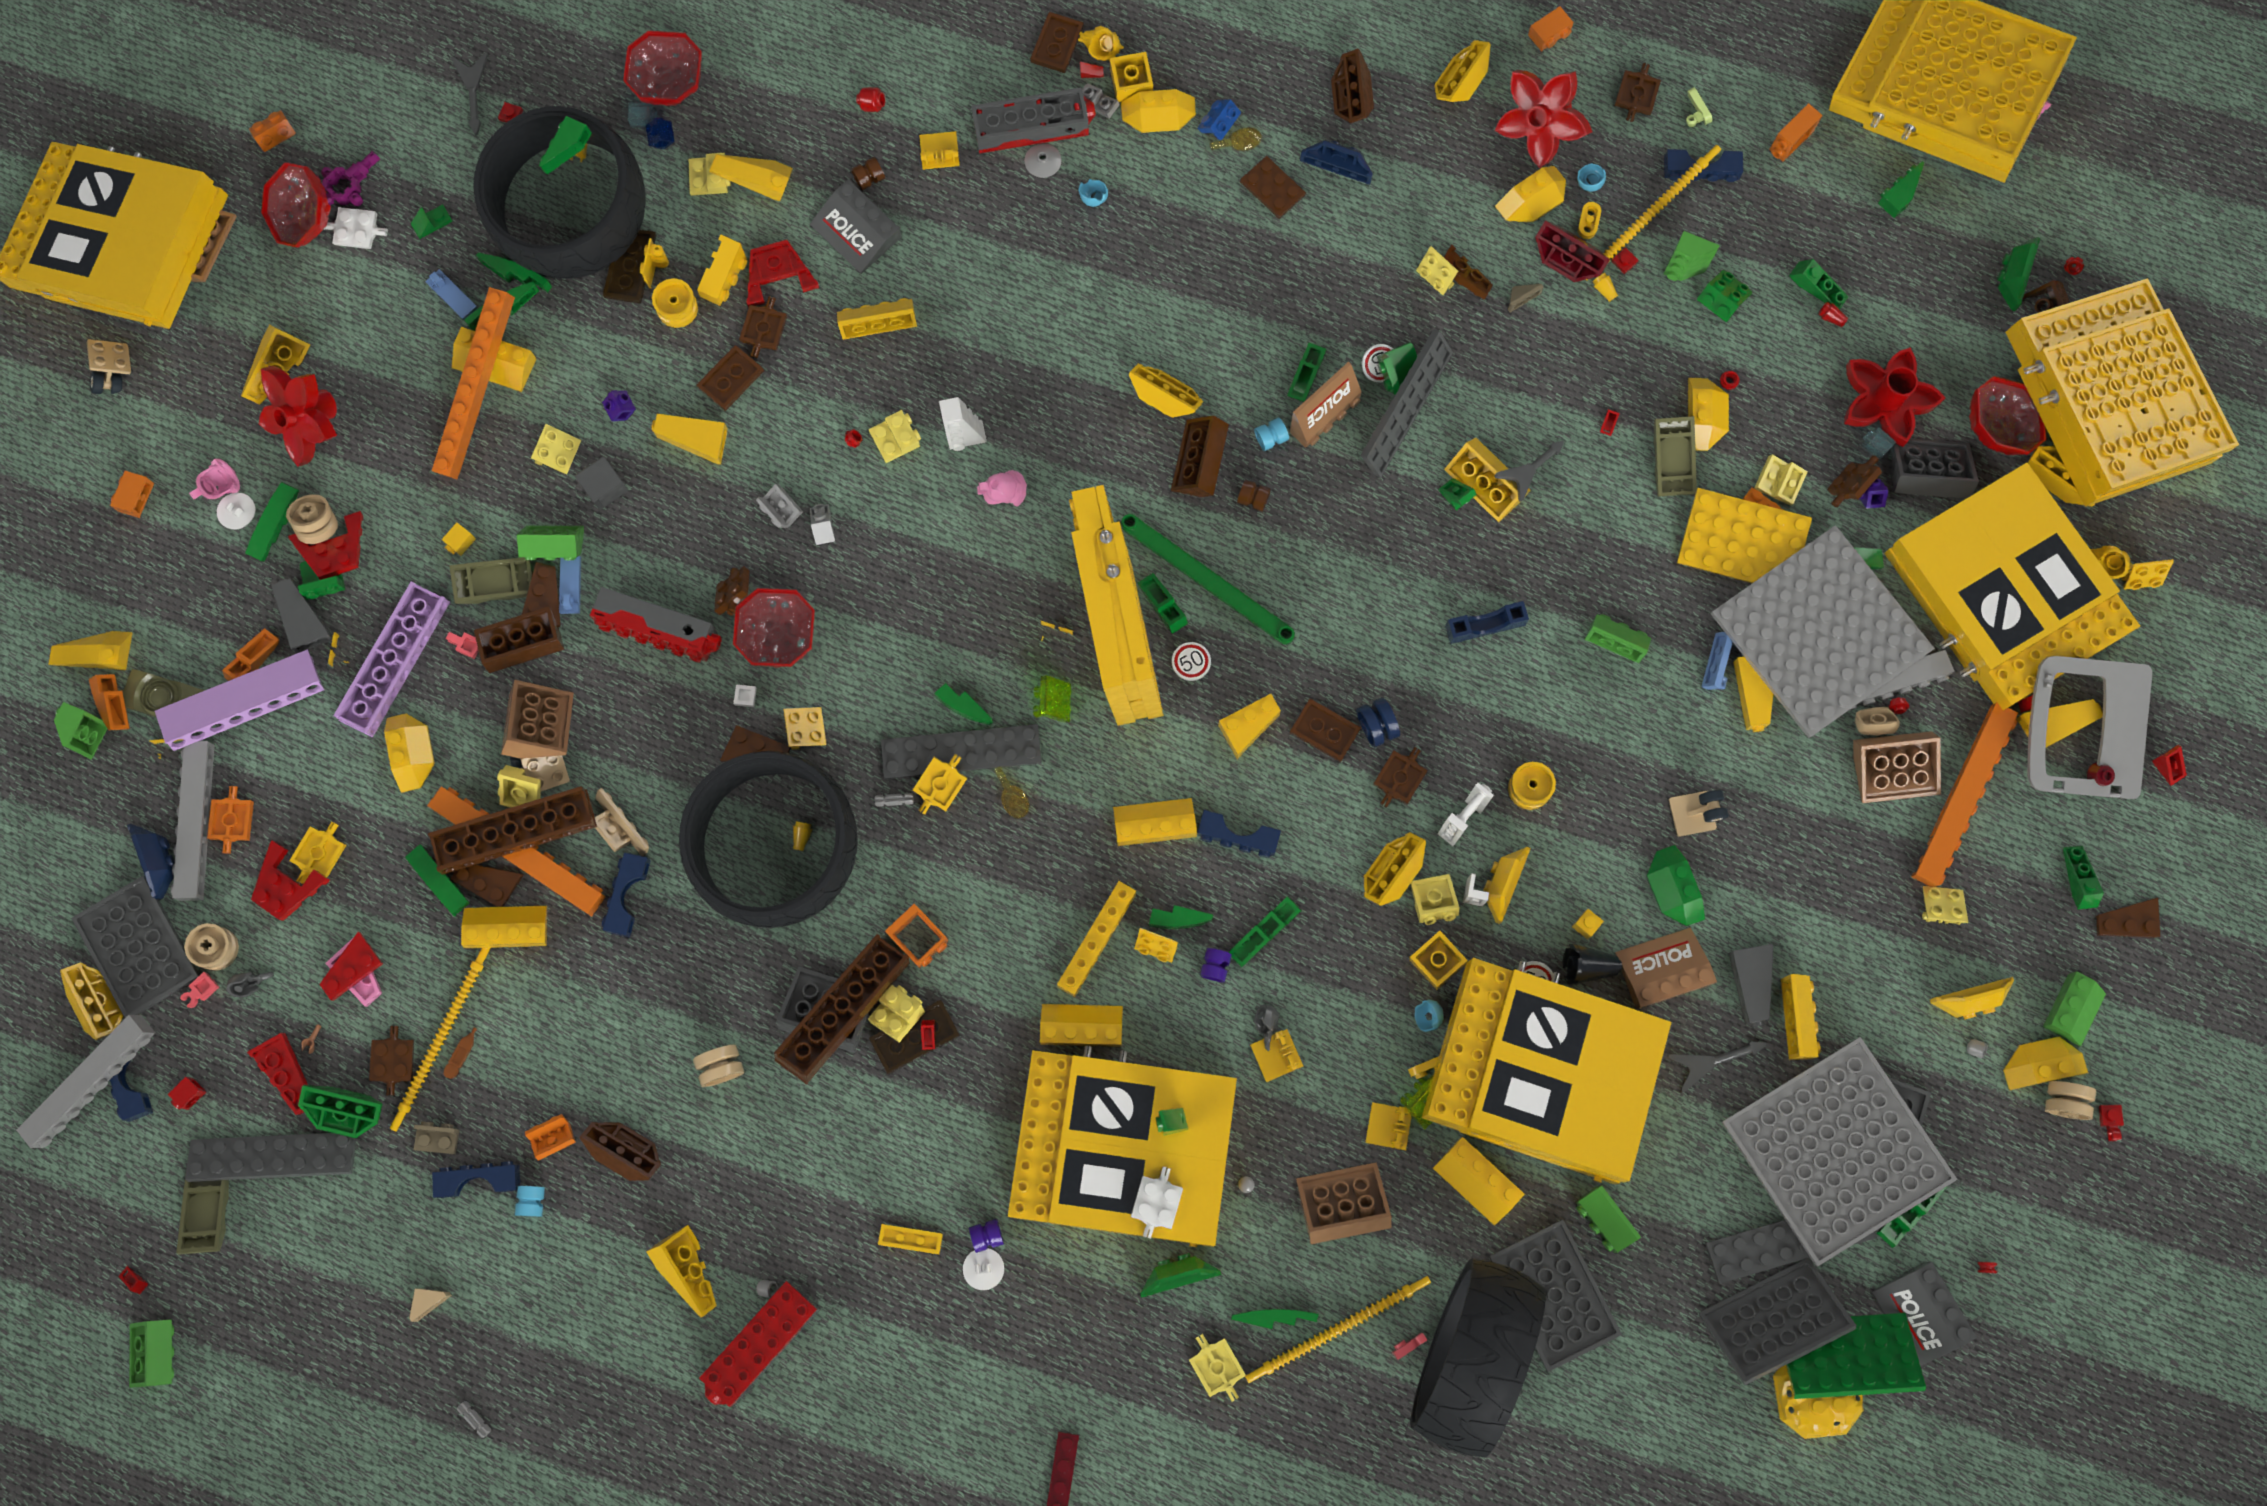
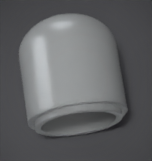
M1977 1039L1970 1040L1967 1044V1052L1978 1058H1984L1988 1044Z
M1243 1176L1239 1179L1238 1188L1241 1192L1250 1193L1254 1189L1255 1183L1252 1178Z
M761 1280L756 1286L757 1294L767 1298H771L778 1289L777 1283L770 1280ZM773 1285L776 1291L770 1294V1288Z

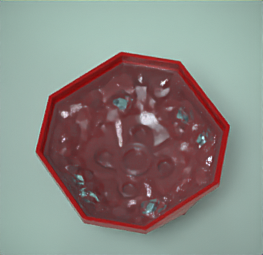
M647 31L627 47L623 81L640 101L644 103L665 106L681 104L685 98L695 93L698 89L701 77L702 51L686 33Z
M284 162L264 185L261 213L276 243L299 248L316 238L327 226L331 206L328 204L325 188L318 175L307 166Z
M1993 376L1974 391L1969 407L1971 411L1969 415L1971 429L1987 448L2005 455H2028L2046 440V427L2025 384Z
M757 588L736 606L733 646L751 665L775 668L792 667L812 649L815 610L797 590Z

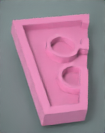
M351 940L325 963L330 969ZM374 972L349 989L365 1007H368L382 994Z

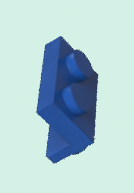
M1231 99L1217 100L1212 104L1208 114L1202 118L1201 124L1197 129L1202 133H1213L1218 140H1222L1241 114V111Z

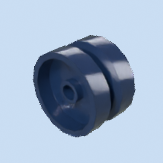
M1384 697L1374 700L1372 708L1365 704L1356 709L1359 723L1372 747L1375 748L1384 744L1385 738L1391 741L1400 737L1398 722Z

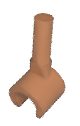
M317 1024L311 1036L302 1041V1051L304 1047L310 1045L309 1054L314 1052V1041L322 1026Z

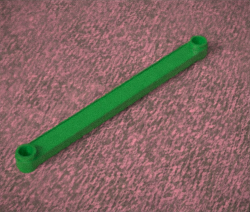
M1127 514L1122 518L1121 527L1124 532L1278 642L1287 645L1294 640L1295 632L1289 625L1133 514ZM1128 520L1135 522L1131 527L1126 526L1124 523ZM1287 631L1291 634V637L1285 639L1281 636V633Z

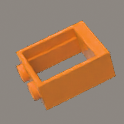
M1808 103L1778 133L1769 149L1772 155L1784 162L1814 132L1823 115Z
M915 904L885 930L886 934L919 968L930 964L933 960L932 956L936 952L941 953L948 946L946 944L949 941L947 937ZM917 916L940 938L919 960L896 937Z

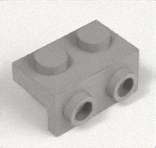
M775 484L764 497L756 499L759 508L771 517V522L778 528H788L803 513L780 484Z

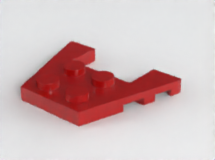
M788 240L751 249L748 307L765 303L761 285L798 275L803 293L819 288L818 282L801 261Z
M361 511L344 516L348 530L347 534L311 546L301 542L296 534L288 536L289 540L320 580L359 567L361 548L359 543L363 530L361 528L363 521Z
M272 840L269 844L251 900L278 920L284 921L302 905L306 898L317 893V889L322 885H326L330 879L313 869L301 886L277 869L289 850Z

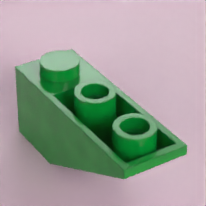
M568 116L559 124L558 131L555 137L551 139L548 150L540 159L539 166L545 174L548 175L583 150L592 134L586 124Z
M1923 161L1917 166L1915 164L1911 166L1904 178L1900 176L1893 183L1894 186L1891 189L1888 187L1880 194L1882 198L1878 204L1893 218L1906 209L1912 201L1924 166Z
M1814 259L1799 261L1789 275L1800 288L1824 303H1833L1839 310L1848 299L1846 293Z
M2064 847L2063 852L2071 893L2077 909L2098 908L2104 892L2084 847Z
M1183 1108L1159 1111V1115L1156 1117L1158 1132L1163 1131L1164 1136L1188 1130Z

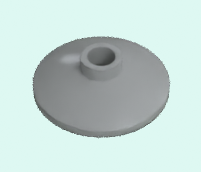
M1045 143L1031 147L1024 159L1026 169L1032 175L1040 178L1054 175L1059 170L1062 161L1059 151L1054 146ZM1041 156L1046 157L1044 160L1040 159Z

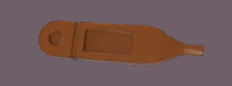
M474 1027L471 1033L460 1040L444 1069V1076L446 1078L453 1079L459 1073L473 1047L474 1033L477 1028Z

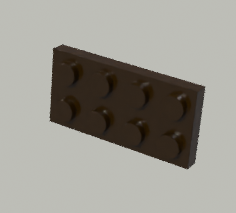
M639 230L637 237L627 251L618 260L610 263L603 291L604 298L641 304L646 282L640 273V265L644 262L645 245H648L649 238L655 244L656 232Z
M942 1000L924 1008L925 1013L900 1042L883 1031L869 1038L888 1075L960 1036ZM922 1020H935V1049L922 1050Z

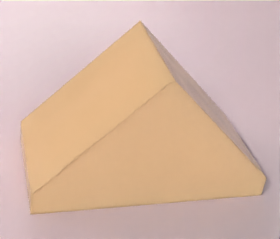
M416 1288L409 1319L411 1322H418L452 1295L450 1292Z

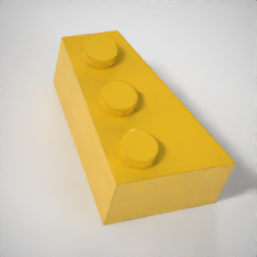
M720 234L718 239L721 241L717 252L713 251L711 256L714 258L710 269L706 268L697 289L700 297L721 306L723 301H727L731 286L736 285L740 270H744L747 265V258L741 243Z
M1272 694L1219 720L1218 726L1237 759L1280 716L1281 710Z

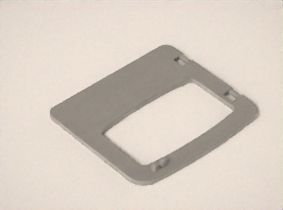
M2049 656L2041 661L2035 680L2028 737L2027 778L2035 790L2136 799L2140 796L2152 683L2151 667L2146 664L2062 656ZM2057 673L2099 676L2103 679V718L2097 765H2108L2114 770L2115 779L2108 786L2098 785L2095 779L2049 776L2046 773L2047 721L2052 686ZM2054 780L2062 781V788L2053 787ZM2111 785L2119 786V793L2110 792Z

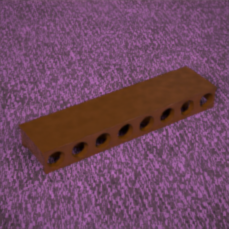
M580 786L430 832L428 837L431 839L437 871L444 875L597 827L588 790Z
M876 934L774 1052V1061L807 1085L910 964L909 956L902 954L881 939L879 934Z

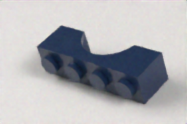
M1668 149L1664 156V178L1678 180V178H1681V175H1685V171H1689V168L1693 167L1696 161L1689 156L1687 150ZM1724 151L1719 160L1702 169V172H1698V176H1694V180L1690 181L1707 179L1713 182L1718 179H1726L1727 182H1735L1739 180L1743 174V151Z
M1524 601L1505 605L1496 611L1484 615H1464L1448 619L1445 628L1450 644L1526 626L1529 617Z
M1204 810L1197 836H1200V840L1211 843L1212 840L1220 842L1219 845L1231 848L1233 845L1239 847V850L1242 852L1250 853L1255 851L1259 852L1258 855L1261 857L1270 858V856L1275 855L1281 830L1261 826L1251 835L1239 836L1232 833L1226 827L1222 814Z
M624 853L623 857H620L618 861V876L614 877L612 888H614L613 894L609 896L607 901L609 909L607 915H604L602 919L603 931L606 933L630 938L635 918L626 910L624 904L625 894L634 883L646 880L651 862L647 857Z
M128 1061L122 1067L121 1072L114 1075L109 1081L112 1086V1097L118 1105L117 1114L122 1121L131 1122L154 1112L148 1094L135 1092L127 1084L126 1069L130 1063Z
M513 1161L501 1162V1166L493 1167V1163L480 1164V1168L475 1169L472 1168V1165L460 1166V1170L452 1171V1167L439 1168V1172L432 1173L433 1198L457 1197L460 1195L464 1185L475 1178L486 1179L492 1185L495 1192L517 1191V1186H520V1166L514 1165Z

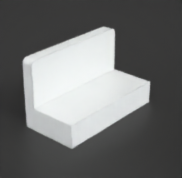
M1471 873L1466 881L1463 903L1483 907L1488 901L1489 892L1473 890L1476 874Z

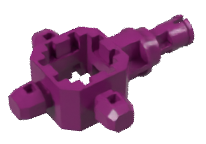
M370 151L361 162L352 163V166L347 170L343 167H336L334 170L324 167L321 170V174L324 177L322 185L327 192L328 204L331 206L336 201L340 205H348L351 202L355 206H360L363 203V199L359 195L361 193L360 182L367 177L368 170L381 159L373 151ZM346 178L351 182V187H347L344 190V194H337L333 191L334 188L332 186H336L340 182L339 179L343 180Z

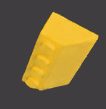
M907 298L891 303L881 302L879 305L874 306L863 305L856 309L846 308L837 312L838 327L843 340L917 327L913 301Z
M464 327L460 328L453 345V369L463 372L475 331ZM501 341L489 381L522 392L535 364L536 357L531 350Z
M1477 438L1466 442L1444 469L1452 478L1473 488L1477 494L1473 498L1498 522L1520 503L1518 500L1517 483L1512 480L1494 477L1497 472L1508 470V468Z
M1192 798L1113 807L1118 846L1197 837Z
M547 906L464 908L461 926V945L463 948L547 946Z
M1790 974L1781 979L1789 1060L1815 1059L1819 1057L1818 1054H1820L1821 1048L1816 1038L1818 1033V1023L1814 1020L1816 1004L1812 1001L1814 985L1810 981V976Z
M1042 1004L1040 1044L1122 1047L1123 1006Z
M1464 1137L1459 1138L1433 1167L1443 1179L1494 1226L1525 1195Z

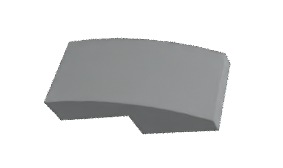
M1087 83L1082 89L1083 96L1094 102L1095 111L1110 119L1120 105L1118 100L1103 94L1102 89Z

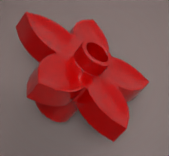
M1518 69L1512 72L1510 82L1511 93L1519 107L1505 113L1494 131L1508 138L1517 139L1527 136L1528 153L1532 161L1541 169L1556 155L1559 139L1564 141L1578 140L1593 132L1585 116L1572 108L1571 102L1577 91L1576 71L1565 72L1555 76L1545 86L1540 78L1529 71Z
M1911 348L1901 350L1893 355L1884 369L1877 363L1864 359L1849 360L1846 364L1848 380L1851 386L1861 395L1849 406L1845 414L1844 424L1854 427H1865L1879 420L1885 435L1901 447L1907 444L1914 433V415L1929 413L1946 399L1934 386L1925 382H1918L1916 376L1917 362Z
M276 366L262 368L261 380L271 405L265 406L262 409L258 424L271 434L277 435L282 433L286 450L297 467L306 465L314 457L316 443L328 441L337 436L333 425L329 421L336 416V402L327 390H318L315 374H306L291 379L285 371Z

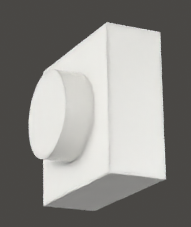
M736 685L733 704L735 706L754 707L757 688L755 686Z

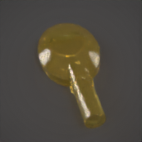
M1241 128L1233 132L1228 139L1225 138L1224 140L1211 142L1210 148L1214 150L1232 146L1236 150L1247 151L1260 144L1262 135L1255 128Z
M1001 767L995 769L994 771L1004 788L1001 795L1004 809L1014 818L1025 817L1029 812V800L1026 794L1019 787L1010 784Z

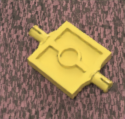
M1201 1334L1200 1337L1204 1343H1202L1199 1336L1195 1339L1202 1349L1197 1355L1190 1358L1189 1361L1209 1397L1218 1392L1226 1391L1231 1402H1233L1235 1399L1231 1392L1236 1399L1239 1398L1233 1386L1246 1375L1225 1338L1209 1345L1204 1334Z

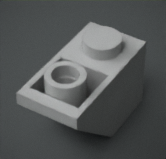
M817 504L810 508L811 527L816 545L834 542L835 534L829 504Z

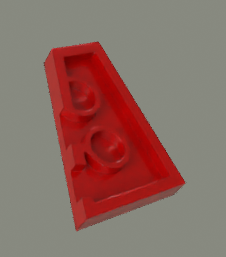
M358 931L319 985L329 999L334 1001L383 965V962L362 933Z

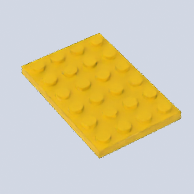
M1697 488L1677 563L1754 583L1805 547L1812 518Z

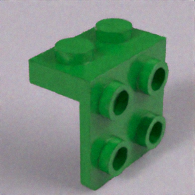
M1722 270L1707 284L1697 300L1727 323L1739 306L1750 297L1752 291L1746 284L1734 278L1732 273Z
M1410 342L1377 356L1379 362L1377 365L1385 380L1383 381L1387 391L1394 395L1398 392L1409 369L1417 359L1414 345Z
M306 561L300 563L303 585H299L298 590L307 600L345 590L342 574L320 580Z

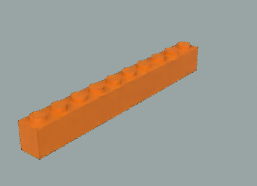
M491 287L488 289L432 467V471L440 475L458 479L515 299V297L507 292Z
M1997 702L1990 706L1929 837L1930 839L1927 842L1928 848L1925 854L1921 856L1919 860L1920 865L1917 871L1912 874V878L1930 887L1940 886L1945 880L1946 875H1944L1946 868L1951 866L1954 860L1952 857L1954 850L1957 851L1962 843V840H1960L1962 833H1965L1970 826L1968 822L1970 816H1973L1977 811L1978 806L1976 803L1978 799L1983 797L1986 791L1984 786L1994 774V771H1992L1994 764H1998L2002 757L2000 751L2009 742L2010 737H2008L2010 730L2012 731L2018 722L2016 720L2018 712L2010 708L2003 711Z
M441 786L427 805L455 825L489 815L482 808L480 811L473 808L475 804L467 798L464 800L458 798L459 793L451 787L446 790ZM538 846L502 856L591 917L605 899V896L601 894L603 891L595 884L589 886L585 883L587 879L577 873L574 876L569 872L571 870L570 867L562 862L559 865L553 862L555 857L546 851L543 854L537 851Z

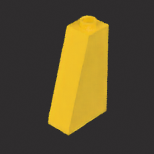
M664 414L656 415V420L652 422V431L657 438L721 465L728 430L725 423Z
M1738 657L1733 663L1746 730L1752 729L1753 732H1761L1765 730L1764 728L1771 721L1773 693L1746 658Z
M2094 699L2049 708L2046 748L2102 718L2103 710ZM2026 712L2016 718L2027 737H2029L2031 712Z

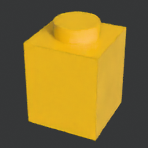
M456 522L441 540L446 544L444 548L452 555L457 553L462 556L476 538Z
M1587 909L1574 923L1572 928L1588 940L1604 921Z

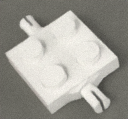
M338 207L335 222H328L324 230L334 231L332 242L334 245L371 249L376 235L387 236L388 233L387 228L377 227V213L375 211Z
M1162 1167L1161 1175L1158 1179L1142 1176L1131 1217L1139 1219L1146 1224L1143 1237L1151 1239L1154 1227L1162 1226L1172 1229L1183 1188L1172 1185L1168 1181L1170 1168Z

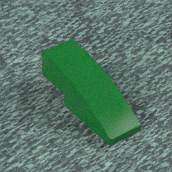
M1308 343L1287 396L1302 402L1306 401L1327 349Z
M1154 573L1137 583L1172 634L1188 624L1186 615L1178 607L1172 595Z
M945 683L934 693L935 697L944 706L956 714L986 725L993 723L992 718L965 691L958 696Z
M1174 905L1172 913L1153 908L1149 926L1161 929L1191 928L1211 922L1213 914Z

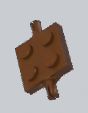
M1646 63L1642 64L1640 72L1628 70L1624 72L1614 106L1628 110L1626 121L1630 119V122H1633L1636 113L1649 116L1652 113L1661 80L1652 78L1647 74L1650 67L1648 63L1646 68Z
M768 297L766 306H749L739 340L742 343L753 346L750 354L753 358H758L761 348L777 351L787 314L773 309L776 301L774 297Z
M1872 455L1864 464L1850 462L1827 489L1830 494L1837 496L1831 504L1838 508L1845 499L1858 500L1882 473L1878 466H1874L1879 459Z
M745 566L739 570L737 568L730 569L729 578L717 584L714 608L717 614L721 615L727 611L728 615H734L737 604L748 595L750 571Z
M1413 747L1409 756L1401 755L1393 750L1373 785L1386 794L1380 802L1382 806L1385 803V808L1388 807L1392 798L1408 805L1428 770L1421 767L1415 761L1421 752L1416 747Z
M390 1026V1038L372 1040L369 1081L387 1083L386 1096H395V1083L412 1081L414 1040L399 1039V1026Z

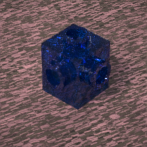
M656 117L646 125L648 146L666 149L675 142L671 121Z

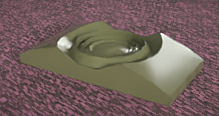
M1694 416L1655 419L1653 442L1658 497L1695 494L1697 481Z
M525 557L449 565L455 604H479L491 600H511L527 597L532 572L530 560H525Z
M132 669L123 690L125 708L156 717L155 710L205 690Z
M185 1180L176 1251L178 1255L220 1251L226 1232L225 1211L229 1200V1180L195 1182Z

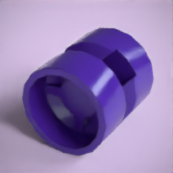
M1206 948L1204 956L1206 964L1202 965L1200 976L1224 983L1228 972L1225 968L1229 966L1232 954L1218 949Z
M997 1219L986 1222L985 1226L977 1224L969 1227L976 1253L987 1250L989 1245L993 1248L1004 1245Z

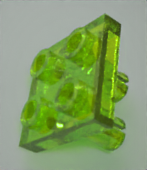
M1048 675L1041 676V685L1034 687V691H1038L1034 692V696L1040 699V705L1033 707V710H1038L1033 711V715L1036 718L1045 716L1060 722H1070L1071 684Z
M1433 1076L1427 1081L1419 1078L1418 1081L1422 1085L1418 1082L1414 1083V1088L1418 1090L1415 1095L1412 1096L1410 1093H1405L1404 1096L1409 1100L1403 1096L1400 1099L1401 1104L1405 1105L1415 1121L1424 1130L1433 1123L1421 1118L1432 1086Z

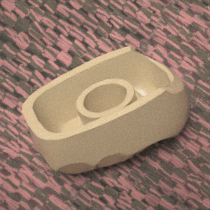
M1888 707L1863 709L1856 712L1855 716L1856 728L1864 735L1894 734L1900 725L1899 719Z

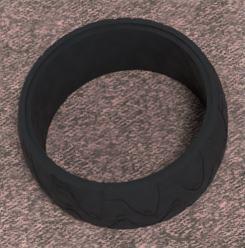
M541 107L540 109L529 110L527 113L524 112L512 118L504 126H501L486 143L479 156L480 158L474 173L473 189L477 211L484 228L493 242L505 255L520 266L552 278L573 279L574 277H584L599 272L610 266L611 262L618 260L637 237L644 219L646 204L642 172H640L637 160L626 142L602 120L587 112L571 107ZM568 116L586 124L592 132L587 144L603 148L615 156L618 168V184L614 200L601 221L577 239L547 246L525 243L510 236L507 229L505 201L509 186L517 172L529 159L549 148V143L555 137L559 124Z
M778 751L753 752L730 759L719 765L704 777L691 794L685 806L680 824L679 849L685 873L692 886L695 887L696 892L710 907L721 915L735 922L756 927L775 928L789 926L802 922L826 908L847 883L855 864V855L857 854L858 834L854 813H852L851 805L841 787L828 773L817 765L789 753ZM765 775H790L811 782L819 787L827 797L833 811L836 829L834 850L827 868L821 877L799 897L776 906L750 907L727 899L717 888L709 874L704 850L706 830L719 803L739 785Z
M1470 1259L1467 1262L1446 1303L1422 1369L1411 1411L1410 1426L1412 1429L1445 1449L1464 1455L1487 1457L1491 1453L1513 1412L1534 1354L1545 1310L1546 1290L1543 1286L1529 1276L1505 1265L1478 1259Z

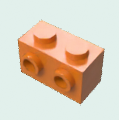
M1559 6L1532 24L1528 36L1543 51L1546 48L1553 47L1559 39L1568 37L1574 22Z
M124 471L123 476L119 479L118 488L112 495L110 506L118 512L140 518L154 483L145 476Z

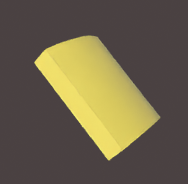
M1772 454L1768 456L1754 489L1788 505H1793L1808 471L1793 462L1788 464Z

